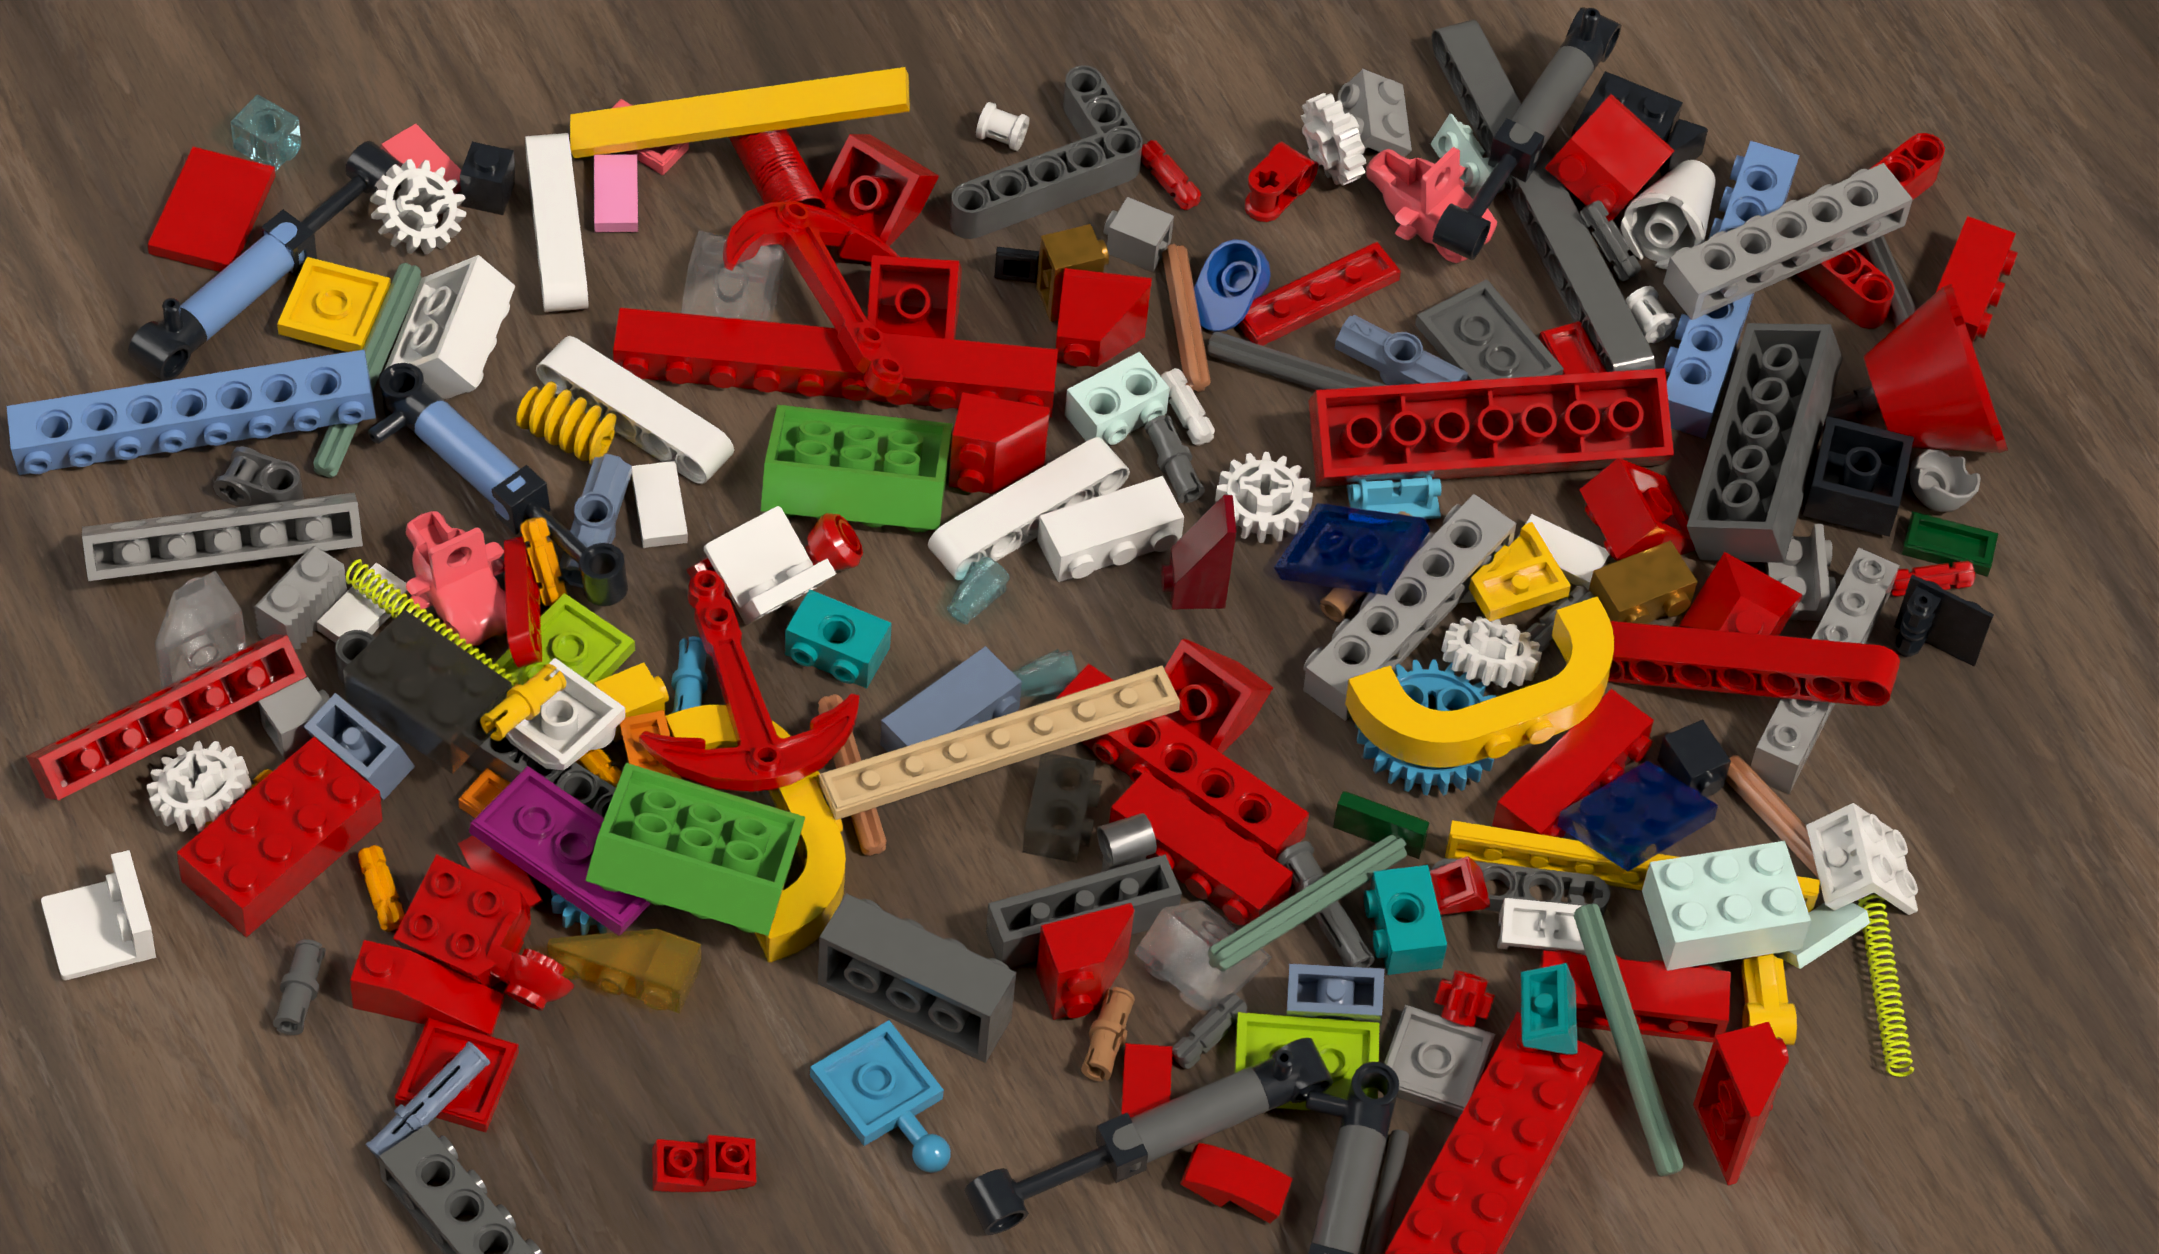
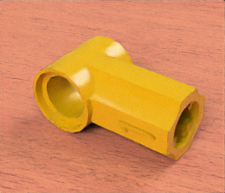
M1774 954L1743 959L1741 973L1745 1005L1742 1014V1028L1769 1022L1776 1038H1782L1785 1045H1794L1797 1034V1017L1794 1004L1788 1003L1783 959L1775 957Z

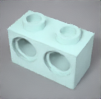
M1138 352L1067 389L1065 416L1085 441L1100 437L1107 445H1115L1121 442L1129 433L1146 425L1155 417L1167 414L1170 387L1145 357Z

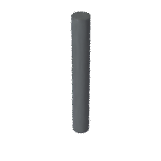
M1395 1129L1390 1133L1364 1254H1384L1409 1141V1134L1403 1130Z

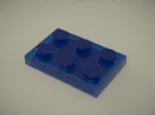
M1317 503L1274 568L1282 580L1387 595L1430 532V528L1423 517Z
M1646 761L1560 811L1557 826L1629 872L1715 820L1718 805L1700 794L1696 789L1671 776L1661 767Z

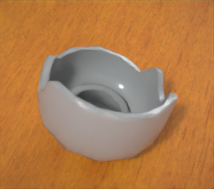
M1927 449L1912 461L1909 470L1910 485L1913 493L1925 507L1933 511L1952 512L1971 500L1979 490L1980 474L1974 473L1970 475L1967 472L1963 456H1949L1942 450Z

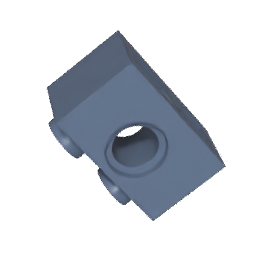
M336 693L304 726L312 738L316 737L377 788L383 800L415 767L399 744Z
M1289 964L1287 1016L1379 1022L1382 1025L1384 969Z

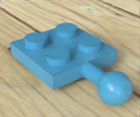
M890 1020L810 1067V1077L863 1146L898 1126L914 1146L912 1156L914 1163L919 1169L934 1173L946 1167L951 1157L949 1144L939 1135L928 1134L915 1117V1115L942 1100L944 1089Z

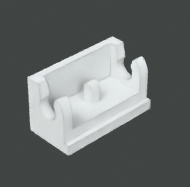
M1505 898L1499 913L1498 926H1501L1497 948L1508 949L1509 946L1555 951L1567 950L1586 955L1573 916L1575 910L1582 905Z

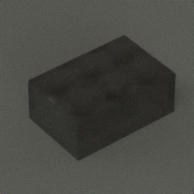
M405 609L343 669L346 701L451 774L497 730L495 727L486 734L481 726L480 718L505 700L507 692L512 688L510 681Z

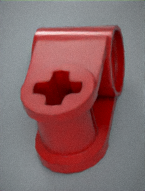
M1284 142L1277 143L1269 154L1249 173L1248 186L1251 192L1245 199L1246 213L1252 219L1261 222L1277 219L1298 196L1308 190L1317 175L1319 164Z

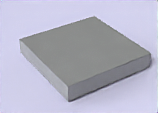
M1405 1005L1384 1062L1398 1076L1399 1092L1397 1097L1459 1118L1481 1079L1495 1034L1475 1027L1460 1025L1448 1021L1439 1015Z

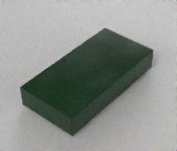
M1912 511L1901 555L1936 564L1948 563L1949 567H1953V562L1970 561L1975 574L1988 577L1998 533Z
M1343 791L1337 803L1333 828L1373 843H1378L1389 835H1394L1398 839L1403 838L1406 842L1404 848L1407 855L1419 859L1425 847L1430 823L1410 814Z

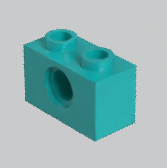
M809 589L786 628L785 655L791 657L802 666L816 667L833 674L841 682L847 684L854 683L867 689L890 649L892 623ZM831 641H840L843 643L834 644L831 643Z
M1428 865L1373 871L1370 890H1365L1363 894L1364 908L1367 918H1374L1377 930L1373 931L1374 952L1377 958L1384 959L1387 975L1441 969L1447 949V941ZM1395 918H1405L1411 922L1402 923L1397 921Z

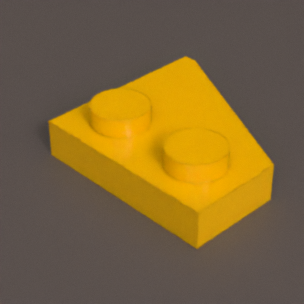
M1533 522L1525 524L1521 528L1520 536L1509 546L1504 545L1494 555L1493 561L1490 564L1483 565L1471 577L1469 584L1471 594L1489 621L1568 597L1571 587Z

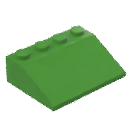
M777 405L764 463L761 511L767 512L779 506L787 518L801 515L820 519L825 513L841 515L847 521L861 522L869 527L893 525L906 527L914 532L937 530L940 527L953 424Z
M626 763L598 833L586 881L597 884L608 891H620L644 898L654 905H667L690 912L695 917L701 919H714L736 926L744 932H757L768 936L802 831L805 816Z

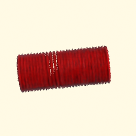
M787 129L728 137L764 204L796 201L826 209L827 202Z

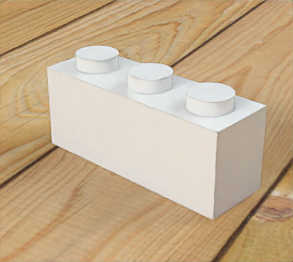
M1163 476L1040 515L1037 541L1058 582L1070 578L1079 579L1088 576L1095 570L1113 564L1123 565L1135 557L1153 551L1162 552L1172 548L1182 537L1184 515Z

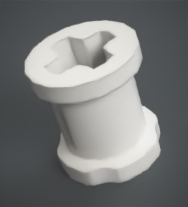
M988 102L980 115L976 129V138L983 140L989 137L1006 143L1010 149L1018 151L1027 133L1030 117L1024 114L1016 116L997 109L995 103Z
M1645 286L1636 290L1625 301L1642 329L1647 342L1657 343L1671 334L1676 328L1678 321L1673 313H1667L1657 300L1658 293L1652 286Z

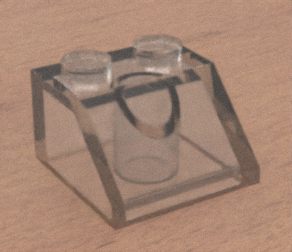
M698 231L688 266L681 313L771 322L783 281L784 248L779 245L761 246L754 258L740 262L731 271L724 267L723 246L727 236Z
M216 571L202 578L197 577L187 581L181 588L175 590L155 642L161 689L247 647L242 610Z
M1203 901L1163 908L1134 952L1145 962L1144 967L1152 976L1162 981H1169L1181 991L1179 993L1180 998L1186 1004L1198 1010L1219 1007L1218 1003L1228 994H1237L1272 958L1261 948L1224 972L1217 968H1212L1208 963L1210 960L1207 953L1208 949L1238 929Z

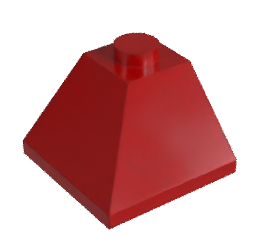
M1064 268L1056 338V349H1058L1057 363H1065L1075 367H1099L1145 338L1152 278Z
M1724 552L1682 619L1679 627L1779 636L1802 599L1803 594Z
M1187 639L1180 641L1164 668L1180 700L1179 710L1166 714V716L1220 753H1223L1252 724L1274 688L1238 661Z

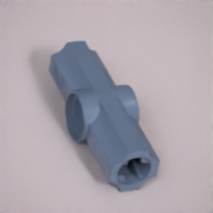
M1356 315L1348 317L1335 341V349L1378 370L1382 381L1386 385L1467 381L1468 372L1424 351L1421 341L1415 335L1407 332L1391 334Z
M605 453L601 457H594L583 494L575 503V518L570 532L586 547L597 543L611 544L615 538L616 520L632 474V466L624 462L619 456ZM591 519H601L602 521L597 522V523H592V522H589L588 520H591ZM564 551L559 564L562 572L560 578H563L572 586L583 588L579 564Z

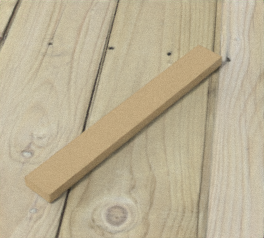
M1159 666L819 774V784L835 820L1178 711L1180 700L1163 666Z

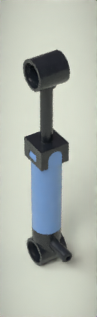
M366 141L359 145L353 151L346 164V175L352 180L301 222L282 209L261 227L262 238L181 305L175 298L164 300L162 304L164 319L160 323L156 321L148 322L135 333L128 347L129 356L161 381L176 378L187 366L191 354L288 272L295 277L299 275L307 257L317 259L315 232L363 192L373 195L378 190L375 186L376 182L383 175L387 176L386 172L393 165L396 164L401 168L403 163L372 141ZM401 184L396 187L394 193L400 188Z
M396 363L387 367L382 372L379 380L387 417L369 429V437L374 443L380 444L401 428L407 426L494 505L496 517L515 535L521 532L520 525L524 521L537 517L545 518L550 531L548 537L579 564L584 596L589 602L598 606H611L620 602L626 596L628 583L624 554L620 548L609 543H597L586 547L549 513L551 509L547 483L529 466L525 465L520 469L424 382L423 373L417 366L410 363Z

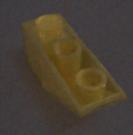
M659 929L623 932L620 936L615 933L550 938L547 943L548 957L565 968L562 974L565 978L585 980L598 985L609 994L628 995L642 1000L644 1004L655 1010L668 1009L680 1014L701 969L700 943Z

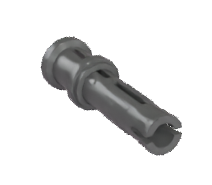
M1309 841L1299 842L1290 846L1276 858L1277 862L1293 872L1292 884L1296 889L1294 894L1328 874L1323 873L1313 857L1314 848ZM1338 901L1315 914L1318 923L1332 946L1336 949L1345 967L1368 968L1375 961L1374 956L1362 941L1358 931Z

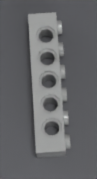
M1884 163L1869 170L1861 169L1842 182L1835 185H1824L1808 197L1798 201L1790 200L1776 211L1764 216H1754L1742 226L1728 232H1718L1699 245L1692 248H1681L1670 257L1663 284L1690 319L1694 320L1905 226L1913 199Z
M355 493L82 527L88 581L305 554L312 546H316L322 551L363 546Z
M1475 494L1462 506L1456 504L1446 515L1443 526L1435 534L1429 532L1424 536L1416 548L1415 555L1407 563L1401 561L1396 565L1388 578V583L1379 592L1373 590L1368 594L1360 607V612L1351 621L1345 619L1340 623L1333 633L1332 641L1323 650L1317 648L1311 653L1303 667V670L1306 671L1303 691L1344 721H1347L1351 716L1345 705L1348 679L1389 665L1394 671L1395 665L1401 664L1464 598V595L1469 591L1471 577L1483 565L1490 564L1493 561L1494 555L1504 545L1509 546L1513 542L1516 523ZM1456 545H1465L1469 548H1460ZM1436 573L1441 575V577H1432L1428 574ZM1400 602H1409L1413 606H1405L1400 604ZM1372 631H1381L1386 633V635H1376ZM1353 660L1359 664L1350 665L1346 664L1343 661Z
M1858 547L1812 639L1865 644L1890 596L1900 565ZM1781 698L1756 747L1750 766L1768 786L1790 794L1835 703Z

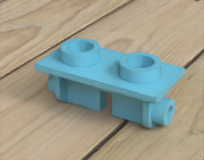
M1425 475L1424 478L1401 479V482H1392V480L1366 482L1365 479H1360L1359 484L1347 485L1353 524L1391 522L1400 511L1409 513L1416 520L1441 518L1437 497L1441 496L1440 479H1432L1431 475Z

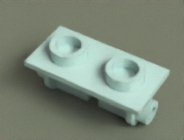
M1449 114L1432 140L1431 146L1440 159L1452 147L1460 150V165L1466 168L1460 177L1465 182L1463 190L1474 199L1494 168L1488 165L1489 158L1482 157L1485 151L1473 135L1471 127L1463 125L1462 122L1456 120L1453 114ZM1505 184L1502 186L1499 192H1501L1504 189Z

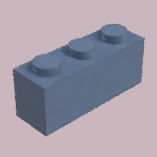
M985 646L882 719L880 745L887 752H891L1017 712L1020 707L1022 681Z

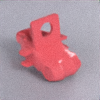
M1452 147L1435 164L1422 158L1407 159L1391 149L1383 150L1375 155L1367 164L1366 177L1382 192L1387 208L1393 214L1395 220L1401 224L1395 234L1404 240H1410L1417 234L1426 243L1434 244L1438 252L1450 262L1459 263L1467 260V258L1432 242L1435 228L1447 206L1452 203L1462 209L1468 208L1473 200L1463 190L1465 182L1460 179L1466 169L1460 165V150ZM1489 209L1482 216V218L1491 222V227L1484 244L1491 240L1497 226V220Z
M437 511L427 512L412 519L406 527V535L414 547L412 564L416 576L406 583V589L412 595L410 599L414 600V604H420V609L433 606L438 617L446 624V629H453V634L458 633L459 639L465 638L466 644L471 643L472 646H480L485 640L493 636L503 635L507 631L506 594L495 576L505 571L504 561L500 558L504 553L503 548L497 542L485 545L484 534L480 528H474L468 532L458 528H451L446 523L444 516Z

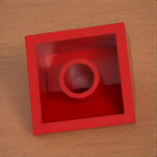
M1610 94L1548 163L1545 169L1585 205H1589L1594 201H1601L1609 213L1606 218L1610 221L1620 213L1675 150Z
M849 134L821 190V194L827 202V210L834 211L865 227L890 246L919 216L939 175L871 134Z
M872 255L867 320L882 333L955 339L962 275L960 261Z
M962 392L952 435L949 487L960 488L970 493L983 492L994 494L1043 467L1046 458L1050 408Z
M1617 458L1579 489L1587 503L1585 511L1594 524L1600 527L1606 538L1604 546L1615 560L1625 559L1669 541L1673 543L1680 555L1696 550L1687 529L1689 518L1666 476Z
M1132 903L1041 925L1036 974L1053 1020L1063 1017L1080 1018L1099 1008L1104 1000L1106 990L1111 988L1128 959L1134 918Z

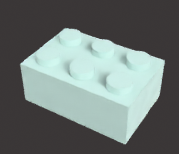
M1785 841L1650 862L1642 888L1644 900L1667 971L1802 949L1811 923V918Z

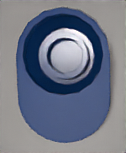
M1233 239L1223 242L1211 252L1194 287L1200 324L1203 328L1213 332L1232 329L1247 315L1253 300L1265 292L1269 286L1271 272L1269 262L1261 250L1245 240Z

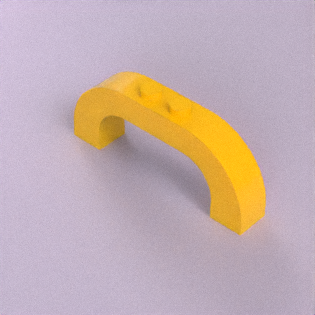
M1598 596L1557 609L1552 637L1560 649L1567 666L1551 679L1462 709L1439 711L1418 704L1403 690L1390 665L1348 679L1345 705L1365 737L1382 751L1402 761L1420 766L1442 768L1462 766L1488 757L1492 759L1506 755L1512 749L1530 743L1541 744L1546 742L1553 735L1564 732L1579 724L1596 708L1604 695L1613 658L1614 635L1612 625Z
M726 705L697 706L665 716L671 737L703 738L706 741L705 749L738 747ZM772 721L780 738L790 737L781 726ZM819 771L791 785L768 790L776 808L805 816L796 847L804 865V871L797 881L783 890L769 935L755 932L769 963L797 953L816 941L843 898L846 861L844 842L840 833L843 831L841 819L835 820L830 807H828L823 797L824 793L819 784Z

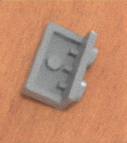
M1362 69L1349 82L1345 83L1338 92V100L1342 102L1343 112L1345 114L1349 112L1357 120L1361 142L1365 149L1369 147L1380 152L1391 149L1405 157L1412 151L1403 84Z

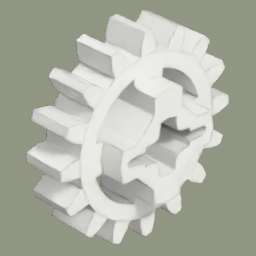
M1322 93L1307 100L1306 104L1302 105L1305 114L1301 115V119L1304 122L1302 132L1307 140L1310 158L1319 165H1323L1326 177L1332 176L1336 185L1341 183L1344 186L1361 178V175L1365 174L1362 166L1366 164V159L1362 155L1365 147L1361 142L1358 131L1359 124L1352 114L1350 115L1349 112L1345 114L1342 102L1340 100L1335 102L1331 93L1328 95Z
M408 159L401 168L396 164L393 165L386 172L387 176L383 175L376 182L375 186L378 190L370 197V202L379 205V207L371 214L372 219L383 220L384 225L378 232L380 235L388 232L394 235L391 242L393 247H396L403 241L406 243L407 253L412 254L420 245L426 255L436 246L440 249L444 248L451 241L450 238H454L462 229L457 223H460L466 217V212L458 209L457 206L465 200V196L453 193L452 189L457 185L458 181L453 179L446 182L443 179L445 168L441 167L434 173L430 171L428 160H424L416 168L412 159ZM401 184L402 188L398 192L399 198L393 200L394 191ZM443 213L442 223L436 229L435 225L438 223L437 216Z
M1264 452L1262 460H1256L1251 453L1246 454L1245 464L1242 465L1240 462L1232 460L1229 472H1221L1215 501L1217 502L1223 495H1233L1236 527L1240 526L1242 528L1241 538L1246 539L1252 532L1257 534L1259 543H1264L1266 534H1272L1278 542L1282 541L1283 530H1287L1295 535L1298 531L1299 523L1307 522L1313 493L1309 492L1310 479L1300 478L1302 467L1296 465L1289 469L1286 467L1287 457L1282 456L1277 462L1271 461L1269 452Z
M1477 616L1474 622L1461 618L1460 624L1451 623L1449 630L1445 633L1441 649L1444 652L1443 660L1453 663L1451 668L1453 671L1467 672L1466 679L1468 680L1480 678L1483 685L1488 686L1492 681L1502 688H1506L1509 681L1517 686H1522L1524 679L1532 681L1534 674L1537 673L1542 652L1538 651L1540 647L1539 642L1530 641L1531 634L1529 632L1520 633L1515 624L1501 625L1500 619L1490 622L1481 616Z
M197 741L193 746V750L189 752L181 746L178 747V756L172 759L165 756L161 758L164 769L152 770L150 774L153 782L147 784L149 800L155 815H161L166 826L176 822L179 831L183 832L190 824H195L198 832L204 830L206 822L216 820L246 794L245 790L252 788L248 776L249 772L243 757H237L232 746L222 751L218 741H214L208 749H203L201 742Z

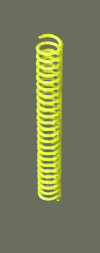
M361 559L355 560L350 564L346 572V582L348 584H352L353 588L359 589V592L365 594L366 598L372 599V602L378 604L379 608L384 609L387 614H391L392 618L404 624L405 628L417 634L418 638L424 639V642L430 644L431 648L437 649V652L443 654L444 658L450 659L451 663L463 669L464 673L476 679L477 683L483 684V687L489 689L490 693L496 694L497 698H507V693L501 695L500 692L504 691L507 687L510 688L512 684L514 686L519 684L517 678L512 680V674H506L504 668L499 669V664H492L491 658L486 659L484 653L479 654L478 648L473 649L471 643L466 644L465 638L459 639V634H453V629H446L445 623L440 624L438 618L433 619L432 613L427 614L425 608L420 609V604H414L412 598L407 600V594H401L400 589L394 590V584L388 585L387 579L381 580V574L375 575V570H369L368 564L362 565ZM357 563H359L357 568L353 571L354 575L352 580H350L349 575L352 568ZM365 568L362 575L359 578H357L360 571ZM371 573L369 579L363 584L365 578ZM378 578L376 583L369 589L372 582ZM384 583L381 590L378 593H376L380 585ZM391 588L389 593L382 599L384 593ZM397 593L393 601L389 603L392 596ZM402 598H404L403 601L401 602V604H400L397 608H395L396 605H397V603H398ZM410 603L408 608L402 613L405 606ZM416 608L414 614L409 617L410 613ZM423 612L421 618L415 623L418 616ZM429 618L426 625L422 627L423 623ZM436 622L434 628L428 633L431 626ZM442 628L439 635L435 637L436 633ZM449 632L447 638L441 643L444 636ZM456 637L452 645L448 647L450 642ZM460 643H462V645L460 646V648L455 652V650H456V648L458 647V645H459ZM469 647L465 655L461 657L463 652ZM475 653L474 657L468 662L472 654ZM482 657L479 664L476 667H474L477 661ZM488 663L487 667L481 672L483 667ZM495 668L493 673L488 677L491 670ZM502 672V674H501V676L498 678V680H497L496 682H494L495 679L497 678V676ZM508 678L507 682L501 687L503 682Z
M1874 893L1859 899L1858 906L1866 910L1874 906H1881L1882 908L1877 910H1867L1868 917L1876 914H1883V916L1869 918L1870 924L1862 929L1865 934L1863 939L1866 942L1865 948L1868 950L1866 955L1869 958V972L1872 974L1870 979L1873 982L1872 989L1874 990L1873 996L1876 999L1874 1003L1877 1007L1876 1013L1879 1015L1877 1020L1880 1023L1879 1030L1881 1031L1880 1037L1883 1040L1881 1043L1884 1048L1883 1054L1886 1056L1884 1059L1885 1064H1887L1886 1071L1893 1076L1903 1077L1912 1074L1914 1068L1910 1067L1909 1071L1898 1073L1891 1071L1890 1067L1905 1068L1910 1066L1913 1060L1908 1058L1911 1055V1051L1907 1049L1910 1044L1906 1041L1909 1036L1904 1033L1907 1027L1903 1025L1906 1019L1902 1017L1904 1010L1900 1008L1903 1005L1902 1001L1899 1000L1902 995L1897 992L1900 989V986L1896 984L1899 978L1894 976L1897 973V969L1893 968L1896 962L1892 960L1895 954L1891 952L1893 945L1889 943L1892 940L1891 936L1888 935L1891 930L1887 928L1889 921L1885 918L1888 914L1884 911L1886 905L1882 903L1885 899ZM1880 898L1876 902H1866L1869 899ZM1877 922H1884L1883 925L1870 926L1871 924ZM1879 930H1885V931H1886V932L1881 933V934H1871L1872 932L1879 931ZM1887 938V940L1882 942H1872L1877 939ZM1883 946H1888V947H1889V948L1884 949V950H1874L1875 948H1878V947H1883ZM1880 955H1890L1889 957L1885 958H1875ZM1881 963H1891L1887 966H1877ZM1883 971H1893L1889 974H1878ZM1885 979H1894L1890 982H1880ZM1887 987H1895V989L1892 990H1882ZM1890 995H1897V996L1894 997V998H1889V999H1884V998H1883V997L1890 996ZM1898 1003L1896 1006L1884 1007L1888 1004ZM1890 1012H1900L1895 1015H1885ZM1892 1020H1901L1897 1023H1887ZM1894 1028H1903L1899 1031H1889ZM1897 1036H1904L1901 1039H1890ZM1900 1044H1904V1045H1905V1046L1899 1047V1048H1891L1892 1046H1895V1045H1900ZM1897 1053H1907L1902 1056H1892ZM1900 1061H1908L1904 1064H1894Z

